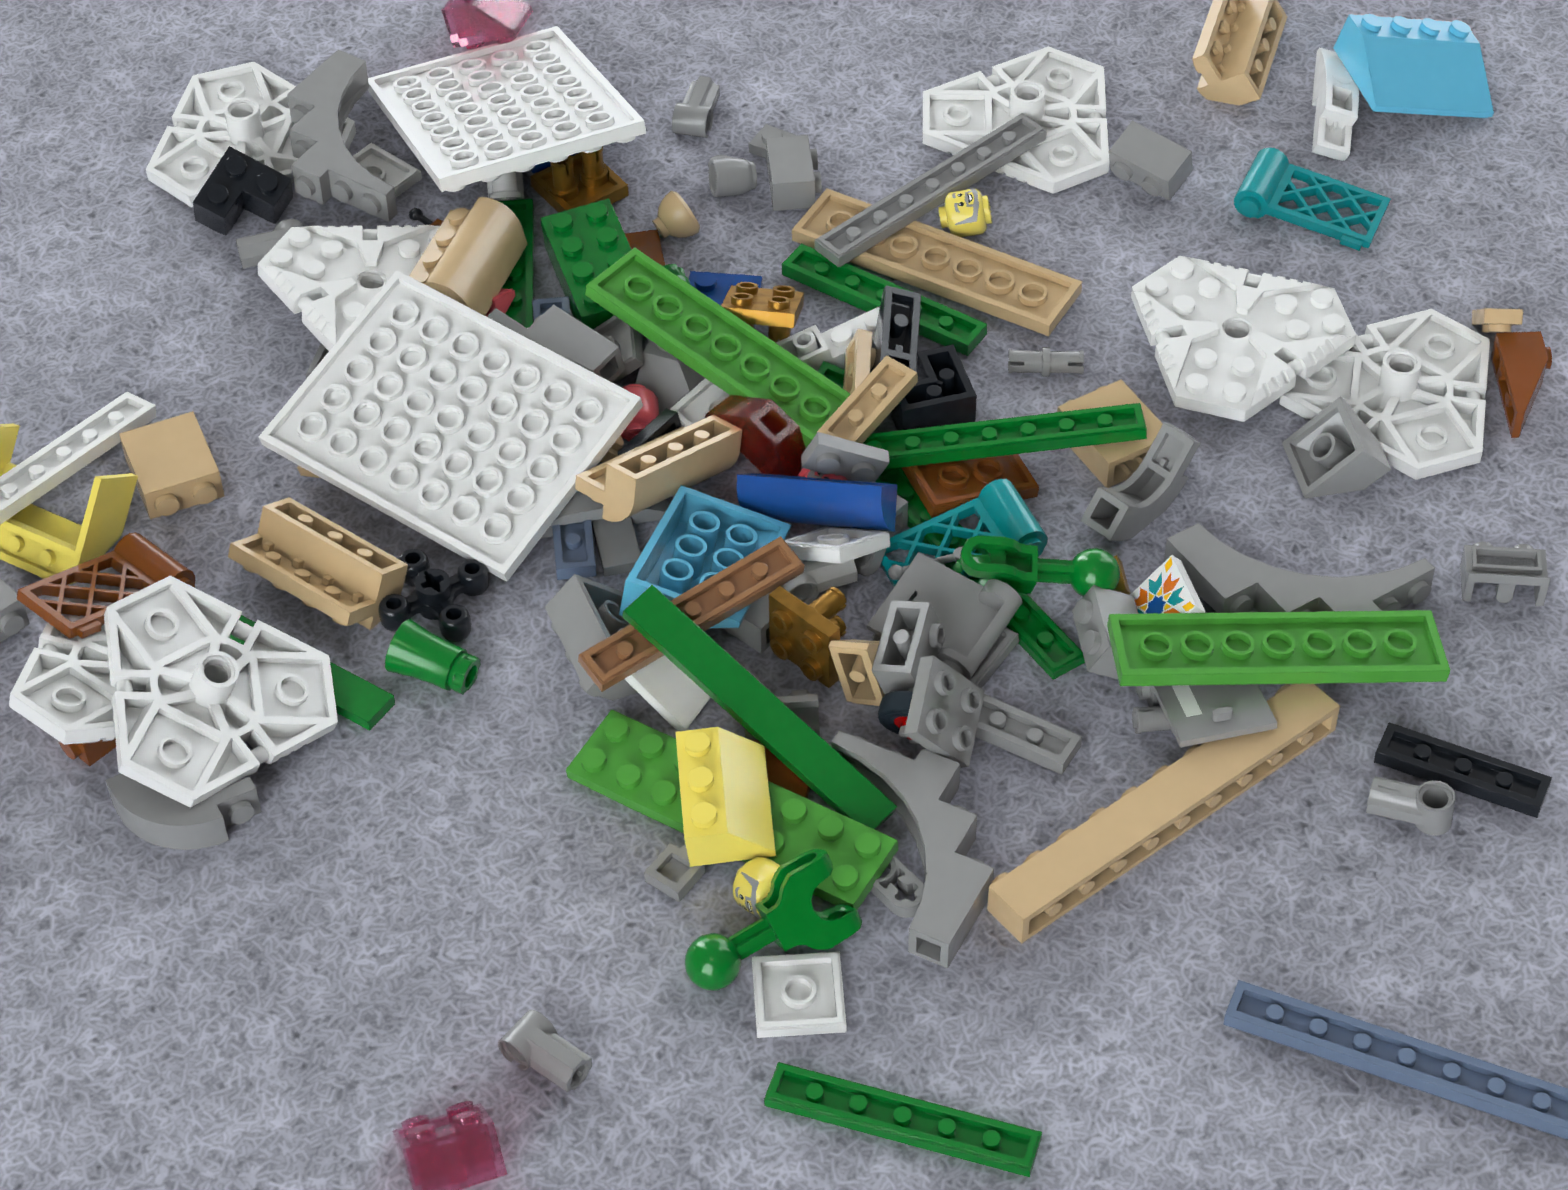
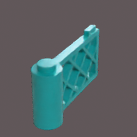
M1268 147L1258 151L1234 198V206L1245 217L1261 218L1266 214L1340 240L1339 244L1360 251L1361 247H1370L1391 198L1290 164L1287 156L1282 151ZM1294 178L1306 182L1309 187L1297 189L1291 180ZM1335 192L1340 194L1342 199L1330 201L1326 193ZM1316 195L1320 204L1308 206L1303 198ZM1293 200L1298 208L1291 210L1279 204ZM1360 204L1375 205L1379 209L1364 213ZM1349 207L1354 215L1342 218L1337 210ZM1327 212L1332 220L1325 222L1317 219L1315 215ZM1361 223L1367 231L1366 236L1351 231L1349 226Z
M998 479L987 484L981 490L978 498L891 537L890 547L886 549L880 566L894 587L899 580H893L889 577L888 570L891 566L899 565L903 567L910 565L918 552L933 555L935 558L953 554L955 549L948 548L953 536L965 539L974 536L1008 537L1021 544L1038 546V556L1044 551L1048 537L1012 482L1007 479ZM976 514L979 519L975 530L957 527L960 520ZM925 534H944V538L940 546L922 543ZM897 549L909 551L904 563L889 560L886 554ZM975 550L971 552L972 555H982L975 553ZM964 570L961 572V574L967 578L972 577L968 575Z

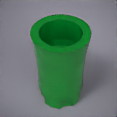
M411 619L404 621L395 632L385 659V668L388 672L410 676L447 691L452 689L462 695L476 681L481 665L480 659L468 654L466 649L436 636Z

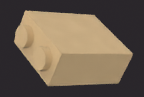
M1122 379L1107 386L1099 387L1095 391L1074 400H1069L1057 408V412L1133 403L1141 404L1147 428V439L1071 448L1107 488L1127 480L1136 471L1163 425Z
M193 411L119 433L129 469L132 474L138 476L136 486L150 519L169 516L179 510L199 504H208L215 499L225 496L220 472Z

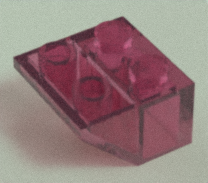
M449 0L441 10L453 48L465 46L466 49H475L490 41H497L498 44L513 41L533 12L531 5L523 0Z
M472 1101L460 1102L446 1108L447 1114L429 1119L428 1115L411 1117L401 1123L402 1128L393 1130L411 1190H460L508 1175L494 1122L481 1103L473 1105Z

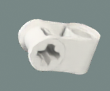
M513 171L500 175L497 180L487 182L488 198L497 201L524 199L522 172Z

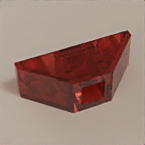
M730 395L705 415V418L715 415L742 429L740 452L761 473L798 476L802 470L801 455L806 448L800 426L773 400Z

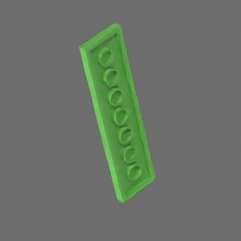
M635 247L586 285L585 295L765 420L768 421L762 415L771 418L781 430L806 448L822 425L851 395Z
M1432 610L1109 614L1107 622L1120 686L1447 682L1450 674V667Z
M611 709L566 768L567 777L684 834L676 738ZM768 781L776 856L767 858L782 865L812 849L827 851L833 864V870L831 875L814 889L813 895L834 905L847 904L858 910L872 890L874 882L880 878L892 860L893 855L895 856L899 850L898 840Z

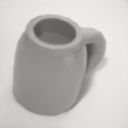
M716 155L709 160V185L715 198L741 195L756 189L757 172L753 161L733 158L727 155Z

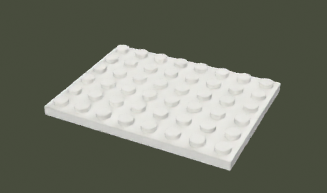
M558 26L368 78V92L441 192L460 191L471 183L478 181L491 182L506 173L513 171L526 172L541 163L548 161L561 162L566 160L569 155L580 152H596L604 145L615 142L627 143L633 141L636 136L646 134L644 119Z
M396 270L258 438L261 444L461 557L467 560L475 559L483 563L487 567L488 572L507 582L578 491L575 489L576 475L599 464L643 407L641 397Z

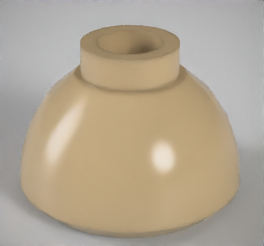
M670 191L666 194L658 207V217L652 221L664 239L669 235L677 238H687L699 233L700 225L683 198L675 191Z

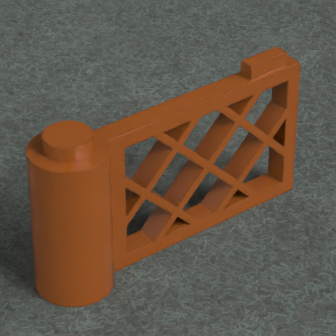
M133 532L124 536L117 543L114 551L18 589L17 600L69 639L76 636L83 639L101 631L102 625L105 624L104 613L107 606L93 605V601L115 603L133 594V592H124L125 588L144 589L168 576H172L194 588L196 580L193 571L141 534ZM112 567L121 575L101 573L100 571ZM73 582L88 583L91 584L90 588L79 586H69L68 584ZM97 584L120 587V589L115 591L97 589L95 587ZM41 595L59 597V600H44L38 597ZM64 597L88 600V604L64 602ZM61 614L86 617L71 622Z

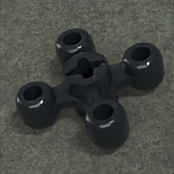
M409 549L404 551L399 557V560L408 564L404 583L415 586V590L407 597L399 594H390L381 600L378 612L382 626L389 631L396 632L404 621L420 613L424 618L438 620L441 635L446 640L460 642L466 639L471 632V618L468 610L461 605L454 604V600L462 593L468 596L483 594L489 586L487 567L475 559L465 560L458 567L457 573L449 577L443 570L430 569L429 559L422 550Z

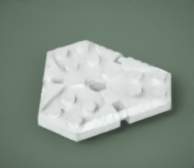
M1048 46L992 66V75L985 77L979 71L923 91L922 143L955 155L1023 113L1047 130L1046 140L995 172L1005 173L1006 176L1013 179L1016 177L1018 181L1027 182L1031 186L1052 194L1109 173L1104 67Z
M256 62L193 75L172 116L174 127L167 126L146 168L148 180L188 206L193 207L194 199L230 146L292 178L293 184L291 165L298 158L294 157L292 152L289 129L295 123L291 121L287 94L296 86ZM347 117L342 139L349 150L356 134L355 121Z
M353 225V227H291L258 263V276L294 314L302 312V323L330 351L396 270L408 276L410 275L440 226L417 225V227H412V225H404V227H399V225H392L391 227H386V225H377V229H363L362 225Z
M1178 256L1132 286L1131 299L1150 346L1156 345L1155 358L1175 407L1245 422L1293 389L1297 375L1306 380L1355 345L1356 333L1335 288L1305 281L1301 283L1291 278L1286 280L1285 277H1273L1272 274L1263 273L1262 276L1251 274L1248 269H1235L1234 266L1229 265L1225 267L1220 263L1214 262V264H1211L1206 260Z
M1433 309L1366 325L1364 335L1358 336L1356 334L1355 345L1306 380L1297 375L1295 387L1280 397L1279 404L1305 419H1312L1336 399L1342 397L1380 442L1389 465L1415 480L1480 463L1483 452L1486 400L1484 399L1487 390L1490 339Z
M168 576L108 605L104 613L110 685L116 688L112 698V708L114 710L113 719L115 722L117 762L119 773L191 808L228 785L257 772L260 764L263 762L272 764L279 760V758L289 755L292 751L300 749L303 745H307L333 731L338 723L329 655L258 619L254 627H251L239 620L242 611L172 576ZM233 635L245 641L244 645L230 639V636ZM133 690H145V692H133ZM248 741V743L251 745L253 749L250 750L245 744V742Z
M134 588L124 589V592L135 593L139 591ZM64 597V602L88 604V600ZM93 601V605L108 606L113 604L111 602ZM61 614L71 622L86 617ZM47 622L39 637L38 648L34 647L10 693V708L64 745L95 743L103 740V742L112 741L116 738L115 722L113 719L114 710L112 708V698L116 688L110 685L105 624L102 625L101 631L83 639L79 636L69 639ZM133 690V692H145V690Z

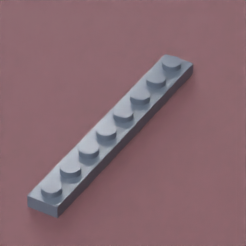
M1241 980L1237 982L1225 1013L1223 1025L1568 1140V1088Z

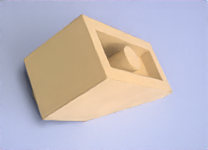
M850 639L832 640L828 647L846 701L856 704L880 706V702L885 694L871 671L880 641Z

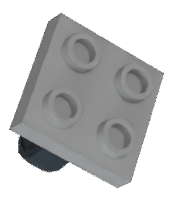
M934 655L921 657L914 687L909 688L908 691L887 693L880 702L878 719L880 724L886 729L898 734L900 737H907L911 744H920L930 752L960 763V768L969 767L985 690Z

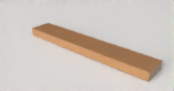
M780 536L674 598L671 602L703 631H706L772 592L777 587L804 573L805 565ZM630 624L580 653L578 662L601 692L664 656V654Z

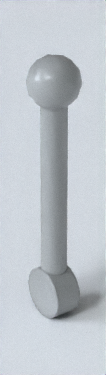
M963 547L956 548L953 554L937 557L933 560L940 564L956 562L960 559ZM899 565L891 566L888 570L889 577L893 580H899L909 565L903 567Z

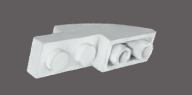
M1319 47L1316 54L1312 105L1316 106L1312 153L1345 161L1350 155L1352 126L1358 119L1359 88L1337 53Z
M880 306L823 333H820L817 326L814 325L776 343L816 371L823 361L845 369L846 348L858 328L871 331L873 343Z

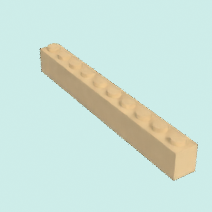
M1315 684L1283 685L1272 698L1267 700L1277 721V729L1206 742L1200 746L1194 745L1190 747L1182 758L1170 766L1164 765L1160 767L1149 780L1138 787H1130L1122 794L1119 800L1107 808L1101 807L1097 809L1086 822L1074 830L1068 829L1057 838L1056 842L1042 851H1034L1025 859L1023 864L1011 872H1004L998 875L989 886L987 910L1022 944L1335 731L1340 705Z

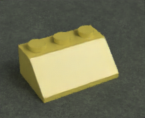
M720 727L675 732L684 840L690 867L750 860L756 857L776 856L765 747Z

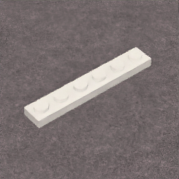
M125 392L0 476V525L121 442L119 433L145 426L157 417L156 405L129 392Z

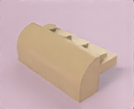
M1278 0L1212 1L1192 58L1196 71L1201 73L1197 90L1204 98L1239 106L1261 99L1287 20V15Z
M478 197L472 209L456 208L450 210L409 276L486 316L493 304V297L499 294L527 246L521 223L513 211L506 205L487 197Z
M713 414L690 426H682L576 475L575 489L587 495L593 501L603 504L602 519L610 522L622 521L674 496L681 485L690 488L730 469L739 457L742 429Z
M290 497L264 505L258 533L230 543L228 557L241 564L246 571L260 575L270 581L275 588L289 592L301 599L302 603L306 606L316 608L330 616L335 623L344 626L359 623L369 630L373 629L380 622L378 609L381 600L390 594L401 595L408 564Z

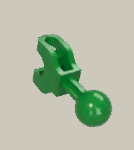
M974 536L969 538L961 550L960 559L956 561L952 569L959 574L964 570L970 576L981 578L977 583L983 587L988 580L997 579L1011 586L1017 593L1031 594L1037 582L1071 584L1075 592L1083 597L1093 585L1103 589L1115 590L1120 580V568L1117 560L1103 549L1089 548L1083 550L1073 560L1038 558V546L1021 544L1014 539L1001 536ZM975 549H983L987 554L972 555L971 552Z
M812 849L778 867L772 878L770 892L767 897L755 904L761 916L759 920L730 937L710 933L695 939L685 955V969L690 980L702 989L720 990L728 987L737 978L741 969V960L773 941L785 952L797 945H806L817 950H829L856 933L862 925V919L857 909L847 904H838L822 911L813 910L811 899L814 889L828 878L833 870V864L827 851Z

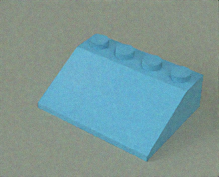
M1373 14L1348 15L1333 49L1373 112L1473 118L1493 116L1494 111L1480 43L1472 33L1469 25L1459 20L1449 22L1436 21L1431 18L1421 20L1407 19L1402 16L1380 17Z
M681 485L625 581L619 615L623 616V611L651 585L656 587L671 601L781 536L785 540L790 532L791 525ZM751 604L711 628H739Z

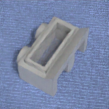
M1484 541L1473 545H1464L1460 563L1462 601H1471L1475 582L1495 583L1496 600L1501 603H1507L1512 600L1516 585L1534 586L1535 606H1544L1551 579L1548 577L1546 550L1534 549L1528 544H1518L1513 548L1494 547L1491 543Z

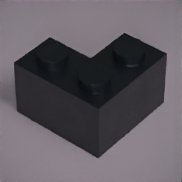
M229 146L193 201L195 221L220 234L227 235L245 209L276 224L293 198L292 178Z
M954 345L917 352L918 382L891 411V418L896 430L975 422L977 395Z

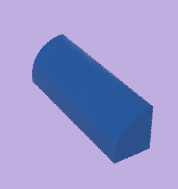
M763 473L737 474V498L739 506L787 523L895 532L897 484Z

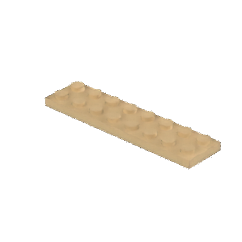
M827 188L792 229V241L815 249V239L870 207L872 204ZM913 221L849 261L1046 336H1050L1082 291V281L918 221Z

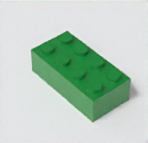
M610 199L540 217L545 249L565 297H569V305L573 317L591 329L598 327L615 315L585 295L586 285L632 250Z

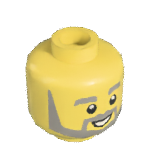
M975 188L948 193L945 197V206L938 207L941 227H949L950 233L959 237L983 234L987 229V224H992L988 195L982 196L981 192Z
M756 857L746 862L737 871L733 883V897L737 904L760 919L761 916L755 904L767 897L770 892L772 878L781 865L767 857Z

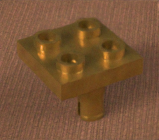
M603 146L596 152H580L574 156L569 155L564 161L550 162V167L530 176L531 187L557 212L608 198L611 204L629 196L628 184L603 162Z
M740 282L736 286L731 285L721 306L753 328L754 325L769 326L768 338L776 343L778 339L781 341L790 337L791 328L795 327L804 306V292L795 291L794 287L778 285L774 286L773 289L758 288L756 283Z
M781 586L769 594V631L772 651L778 658L782 660L788 659L800 667L802 673L809 680H818L828 688L839 681L828 646L832 640H840L846 634L844 621L836 615L847 606L844 594L838 588L830 587L809 605Z

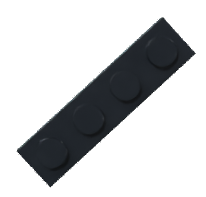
M1390 722L1387 725L1374 758V763L1427 781L1444 782L1453 790L1538 818L1552 780L1550 776Z

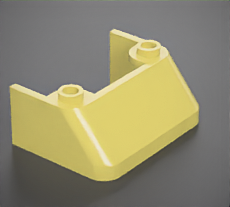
M14 423L0 424V476L17 466L11 463L20 427ZM132 473L95 476L82 525L36 505H28L0 525V560L45 579L104 555L123 533L138 476Z

